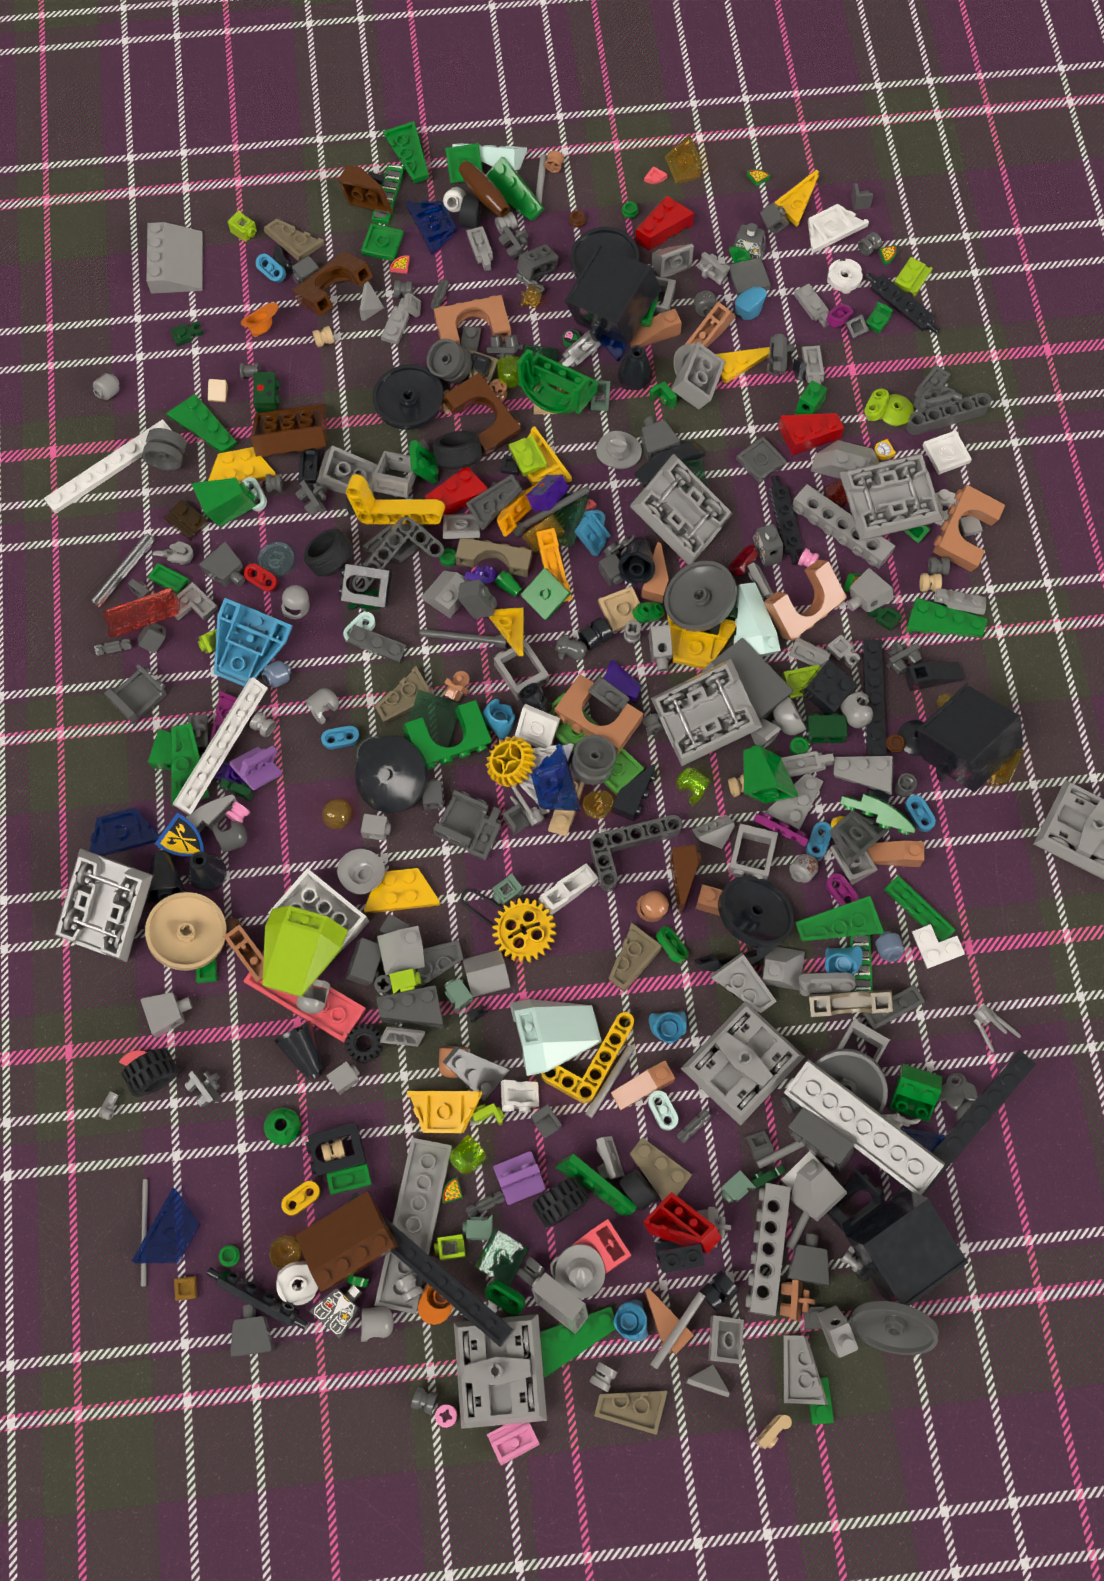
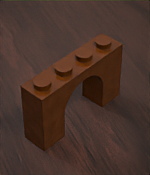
M344 251L292 289V292L299 305L321 316L333 307L327 293L324 291L327 287L344 280L362 286L373 275L367 262Z
M477 373L444 394L443 402L453 416L473 404L486 405L494 412L496 417L495 423L478 435L484 457L519 436L521 429L519 421L511 416L507 405L502 404L498 393L489 387L488 380L482 377L480 373Z

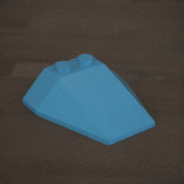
M224 598L217 617L214 674L245 687L251 677L257 679L264 667L272 661L286 644L293 625Z

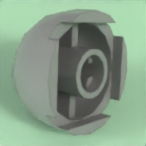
M790 697L785 698L776 706L773 711L775 719L772 722L783 733L796 735L807 729Z

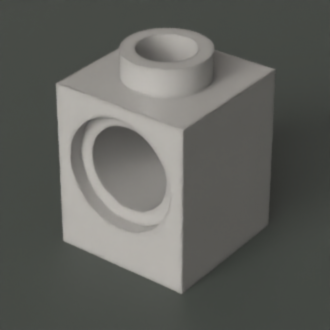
M364 814L361 827L362 837L385 841L386 835H390L391 824L388 822L387 817Z
M347 1061L326 1075L339 1095L360 1081L357 1077L360 1074L354 1064L349 1066Z

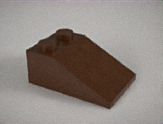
M347 165L340 175L338 182L348 204L392 214L393 211L382 186L362 168Z
M695 845L673 847L671 849L669 860L678 915L683 913L696 870L699 868V862H701L700 851H696Z

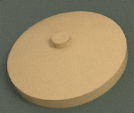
M191 892L173 894L161 900L150 912L145 926L146 942L152 955L163 965L175 970L187 971L198 969L212 962L221 952L225 943L223 936L226 935V921L220 908L209 898Z

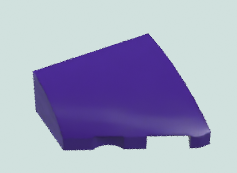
M611 660L604 679L626 694L630 699L629 702L637 703L642 685L615 661Z

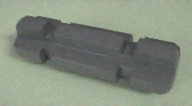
M520 271L517 273V280L523 282L532 291H536L537 295L542 296L546 292V288L535 279L529 281Z
M441 279L439 281V286L431 302L432 310L441 306L449 286L448 280Z
M127 638L122 639L121 642L117 640L104 643V645L97 644L94 646V651L99 656L104 655L105 652L109 654L122 651V649L129 650L132 648L130 639Z
M703 1109L698 1114V1117L696 1116L685 1126L684 1130L677 1134V1138L682 1143H685L690 1138V1135L695 1134L704 1125L703 1123H706L711 1118L710 1113Z
M502 1191L494 1193V1196L490 1195L476 1202L475 1205L472 1204L466 1207V1212L469 1217H474L478 1212L482 1213L494 1207L495 1204L504 1202L505 1197Z

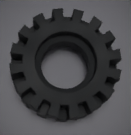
M364 1024V1026L357 1025V1028H352V1032L347 1034L348 1038L345 1041L346 1049L354 1060L360 1063H369L368 1061H374L375 1057L380 1056L383 1043H380L381 1035L379 1031L373 1026H368L367 1024ZM363 1036H367L372 1040V1046L367 1051H361L357 1048V1041Z

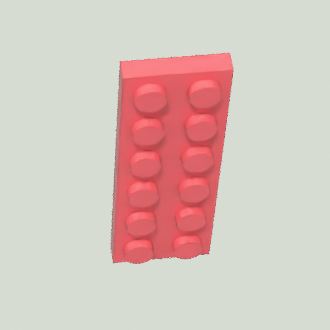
M250 972L244 979L245 984L306 1021H311L313 1025L344 1044L348 1038L347 1034L352 1032L351 1029L355 1028L366 1011L365 1007L330 987L323 1011L318 1014H308L298 1008L296 1003L297 996L264 987L263 979L257 983ZM311 985V987H313V988L324 989L323 987H316V986Z

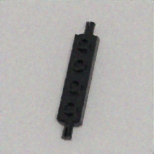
M870 272L866 275L865 279L872 283L871 291L921 331L930 329L935 334L939 332L940 328L933 323L935 316L882 274V276L876 278Z
M775 475L771 477L773 486H770L768 491L779 536L783 543V553L790 555L792 565H797L799 562L797 554L801 553L803 547L788 486L780 485L779 476Z
M212 1267L207 1271L206 1275L216 1280V1286L287 1326L296 1325L304 1331L307 1328L309 1322L298 1317L300 1310L291 1303L282 1301L273 1293L266 1292L255 1283L243 1279L235 1272L227 1270L220 1273Z

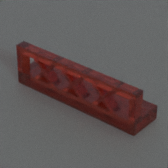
M171 587L103 612V617L109 625L108 635L112 638L179 614L180 601Z

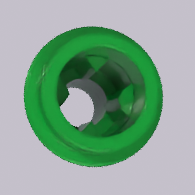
M502 571L495 579L499 588L514 597L522 591V588L509 572Z

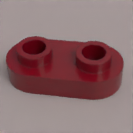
M754 545L745 547L729 565L728 569L733 576L745 574L748 565L757 559L759 551Z

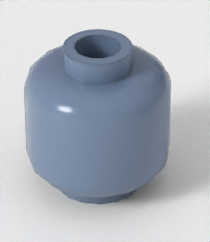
M275 661L264 667L262 678L267 686L277 688L289 682L291 669L288 664Z
M885 931L880 934V937L875 942L879 956L883 960L894 962L902 957L904 946L897 933Z

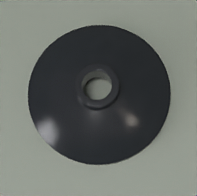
M911 720L900 727L898 734L905 740L903 751L907 754L922 756L919 738L915 737L914 734L918 733L917 729L925 722Z

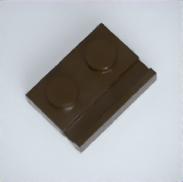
M183 499L167 515L163 516L169 524L190 541L194 535H197L209 524L205 517Z

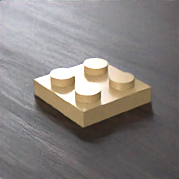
M632 586L598 599V604L612 633L625 629L626 623L631 620L637 621L632 614V610L640 602Z

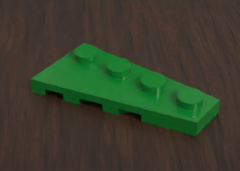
M501 157L486 174L499 189L506 202L529 220L534 221L545 209L505 157Z
M196 394L166 413L168 418L175 420L181 427L191 431L194 436L204 440L206 444L219 453L229 452L237 446L236 440Z
M916 597L905 632L912 633V631H916L922 634L940 633V635L955 634L960 637L982 638L988 619Z
M191 723L171 727V807L174 806L173 802L200 760ZM208 788L205 790L201 799L210 797Z
M871 896L795 922L802 941L884 933Z
M572 1154L560 1160L555 1166L557 1170L569 1178L576 1177L582 1187L613 1207L620 1215L627 1216L636 1210L637 1206L576 1155Z
M611 1307L589 1314L588 1319L576 1334L563 1324L540 1332L544 1377H547L616 1329L613 1325L615 1317Z

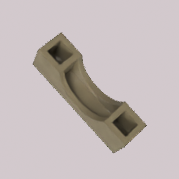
M460 538L456 552V565L475 568L480 561L495 558L507 565L511 575L528 578L532 561V550L526 547H512L508 544H495L488 540L479 541L474 538Z
M892 989L811 994L809 996L811 1017L857 1012H893Z

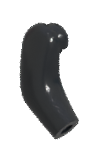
M275 246L273 259L285 268L286 273H292L294 263L292 261L289 262L284 257L281 246Z

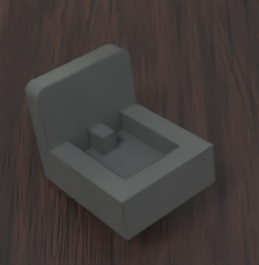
M132 578L128 585L131 591L138 596L135 601L137 608L143 611L144 608L151 604L153 597L143 582H137Z

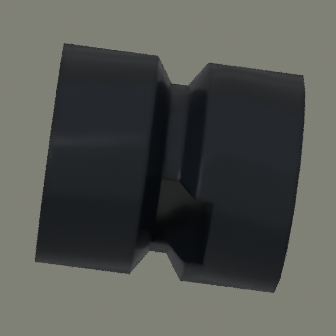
M601 617L591 622V626L586 625L578 630L580 640L585 643L589 651L598 647L599 642L604 643L613 636L608 624Z
M538 683L528 684L518 694L523 705L527 704L546 713H549L552 708L551 702L544 695L545 693Z
M720 1270L712 1278V1283H706L699 1292L705 1296L706 1302L718 1312L726 1304L725 1300L733 1298L739 1290L729 1277Z

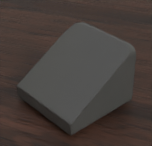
M862 314L846 322L852 338L869 331Z
M765 1130L746 1137L755 1161L774 1153L773 1145Z

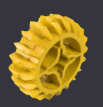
M506 736L505 741L499 739V745L494 744L495 749L489 750L491 756L486 757L490 761L486 764L487 768H489L488 774L500 786L510 787L514 785L516 787L517 783L523 784V779L529 780L527 775L533 773L531 768L536 766L533 762L537 759L533 755L535 753L534 749L531 748L530 743L520 737L513 736L510 738Z

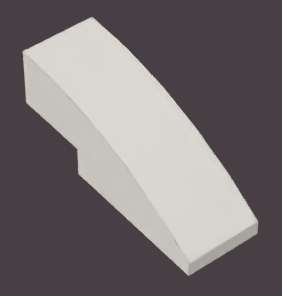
M586 863L558 881L554 887L541 894L537 902L539 905H544L543 910L549 909L548 916H551L598 880V877Z

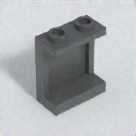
M139 664L136 666L137 672L114 692L109 688L104 693L107 699L133 725L167 695L164 690L165 685L159 679L155 680L152 677V672L146 666L142 668Z
M454 790L452 793L453 797L439 824L436 823L433 832L434 836L468 851L482 819L489 813V806L482 799H473L464 791L460 790L458 792Z

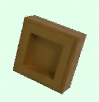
M196 1276L174 1279L175 1301L198 1298Z

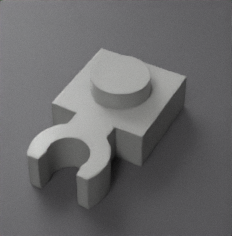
M839 635L827 645V649L838 661L842 658L845 659V664L849 668L853 666L850 659H854L857 663L860 660V656L857 653L851 652L854 647L842 635Z

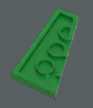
M412 121L382 131L413 183L430 179L415 122Z

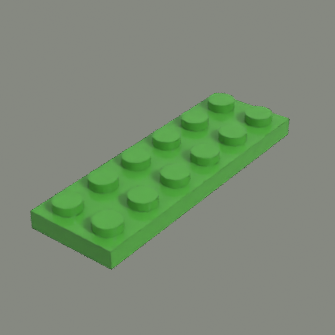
M563 693L552 703V708L548 714L554 716L555 707L566 693ZM582 710L584 717L590 723L599 726L586 712ZM559 722L555 737L563 745L574 744L572 750L574 754L575 746L585 735L582 733L578 734L572 730L570 725ZM622 749L618 756L616 755L611 776L603 783L617 796L619 790L640 775L644 768L625 749Z

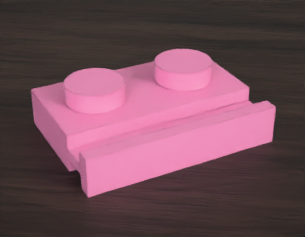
M530 1422L506 1424L487 1434L500 1465L540 1445Z

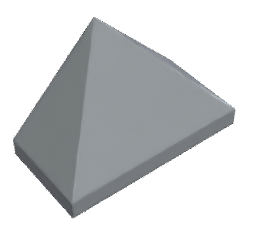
M368 281L364 283L360 305L362 321L367 320L384 308Z
M728 815L696 827L692 831L700 841L722 849L735 824Z
M400 1026L386 1027L381 1036L380 1043L418 1047L425 1035V1031Z
M714 1365L686 1379V1384L729 1397V1391Z

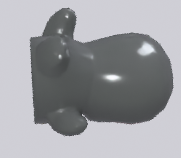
M562 635L556 644L555 651L558 652L560 660L564 658L565 654L575 660H581L587 653V646L582 641L570 640L569 635Z

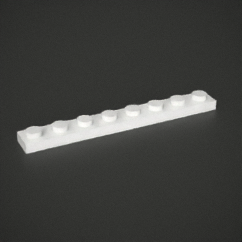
M162 419L44 498L45 502L57 514L141 458L149 430L154 428L171 429Z
M254 677L248 680L173 802L174 806L188 815H191L268 689Z

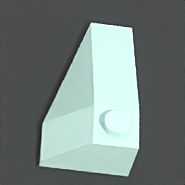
M457 143V144H453L452 147L462 146V145H469V144ZM479 144L481 161L492 167L501 157H505L514 170H520L527 152V147H497L496 145L481 146Z
M756 583L738 585L736 603L738 615L737 619H735L737 630L734 636V644L741 638H744L761 657L781 651L777 632Z

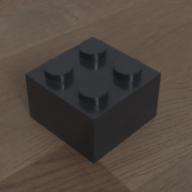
M827 660L820 665L799 692L825 715H830L839 708L857 684L835 664Z

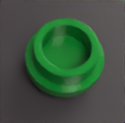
M626 202L622 207L624 217L631 219L638 215L639 209L634 202Z
M233 1245L224 1246L219 1252V1261L226 1267L236 1265L240 1259V1252Z

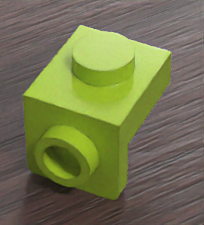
M217 629L198 637L200 640L198 645L202 652L205 651L207 654L215 650Z
M494 1103L487 1107L483 1104L475 1108V1113L472 1115L475 1124L494 1115L500 1126L503 1124L502 1119L505 1118L500 1106L496 1108Z

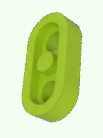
M877 389L872 393L864 409L865 416L869 421L879 420L883 416L890 401L887 390Z

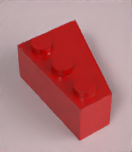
M666 196L636 229L635 242L650 251L667 241V238L672 235L676 236L686 227H692L694 212Z
M837 413L781 415L778 428L792 456L839 440L844 430V426Z
M466 467L428 493L425 499L442 501L445 504L443 515H451L457 513L460 509L468 507L466 502L483 493L488 488L469 467Z
M672 1192L643 1221L649 1234L683 1246L701 1243L702 1252L706 1254L722 1239L715 1225Z

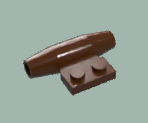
M469 161L461 163L458 170L470 190L499 217L506 216L510 207L499 189Z

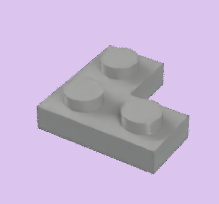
M193 582L165 605V608L178 621L192 609L204 621L218 610L217 605Z

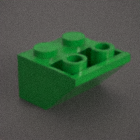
M902 1064L896 1079L889 1109L929 1122L942 1090V1076Z

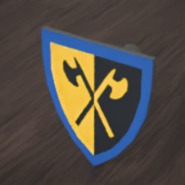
M178 812L155 843L161 849L179 856H192L195 852H204L203 842L198 830L186 817Z

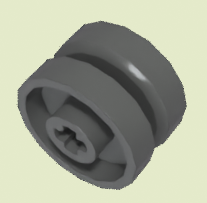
M444 338L438 340L428 351V369L432 374L448 383L456 384L463 381L472 368V355L469 350L451 339Z
M151 429L147 434L142 458L146 463L155 468L166 471L178 470L182 465L187 442L183 436L169 429Z
M598 735L585 736L579 740L575 746L571 764L576 778L590 785L602 784L608 780L616 761L614 745L608 739Z

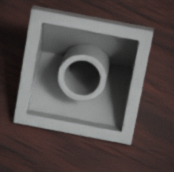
M837 845L830 847L832 854L851 885L878 870L867 851L853 864L848 866Z
M496 950L462 960L473 997L511 988L501 951Z
M711 1316L708 1361L741 1364L744 1320Z

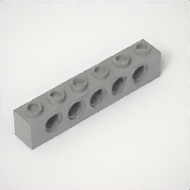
M808 484L794 498L792 506L797 514L803 515L811 524L817 525L827 535L837 539L841 545L850 548L855 555L867 560L869 565L880 569L892 555L895 545L882 536L860 541L853 516Z
M766 1183L764 1188H760L759 1200L762 1201L761 1209H757L756 1214L759 1228L754 1231L753 1242L757 1244L756 1251H752L751 1264H754L753 1273L750 1272L748 1277V1285L751 1286V1292L746 1295L745 1307H749V1313L776 1316L791 1187ZM773 1201L777 1204V1212H771L768 1209V1202ZM767 1222L774 1224V1233L771 1234L765 1230ZM768 1243L772 1246L773 1252L771 1255L763 1252V1244ZM761 1265H767L770 1268L769 1276H763L760 1273ZM759 1286H764L767 1289L768 1294L765 1298L758 1296L757 1288Z

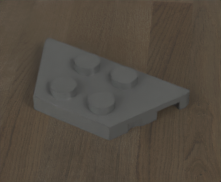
M390 524L363 545V549L372 553L394 524ZM401 524V527L406 531L410 528V524ZM422 532L416 534L417 542L424 540ZM396 534L392 535L390 543L392 545L398 543V536ZM407 538L390 560L401 563L417 551L419 547ZM381 549L378 552V556L386 558L387 551Z
M851 811L829 832L846 864L850 866L890 829L873 825V820L865 818L855 811Z

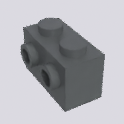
M545 244L522 253L519 256L517 269L531 281L555 271L559 256Z
M480 579L460 583L458 600L474 619L494 616L497 606L496 598L491 595Z
M364 938L357 941L345 979L364 986H369L372 982H375L379 973L376 970L378 963L381 964L382 962L378 943Z

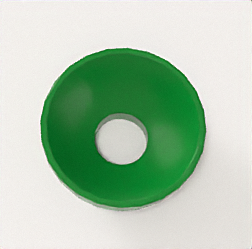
M277 1108L270 1112L265 1119V1135L276 1145H288L294 1142L300 1135L301 1120L293 1110ZM279 1119H284L287 1122L286 1128L282 1131H278L275 1128V1123Z

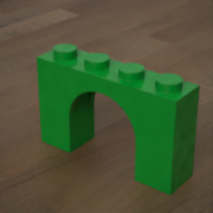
M476 700L459 705L455 710L463 730L462 742L457 746L446 748L437 745L431 739L423 717L404 724L402 729L406 739L414 743L421 750L428 770L433 769L439 763H442V765L448 764L453 761V758L460 757V759L470 756L471 752L477 751L481 753L488 750L492 741Z

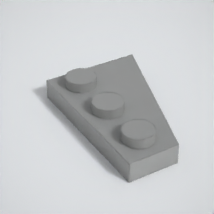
M835 757L834 776L835 778L865 785L871 789L881 790L892 795L893 757Z
M806 773L794 784L798 797L776 801L765 813L772 816V819L777 822L780 820L790 825L789 828L800 830L824 781Z
M743 953L710 975L714 981L724 986L760 1013L777 1002Z
M784 1335V1403L828 1405L807 1336Z

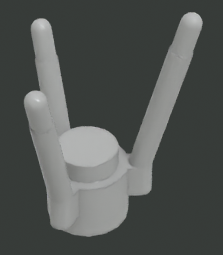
M512 785L511 788L523 805V807L521 806V811L531 826L545 820L543 815L547 813L543 807L538 786H535V791L540 809H537V807L530 809L519 791ZM510 796V799L513 801L515 805H520V803L514 798V796Z
M986 1004L973 1014L976 1017L973 1022L978 1026L992 1053L994 1048L982 1023L986 1026L992 1022L1004 1034L1007 1033L1006 1029H1008L1018 1038L1021 1037L1015 1029L996 1015L991 1008L989 1009Z

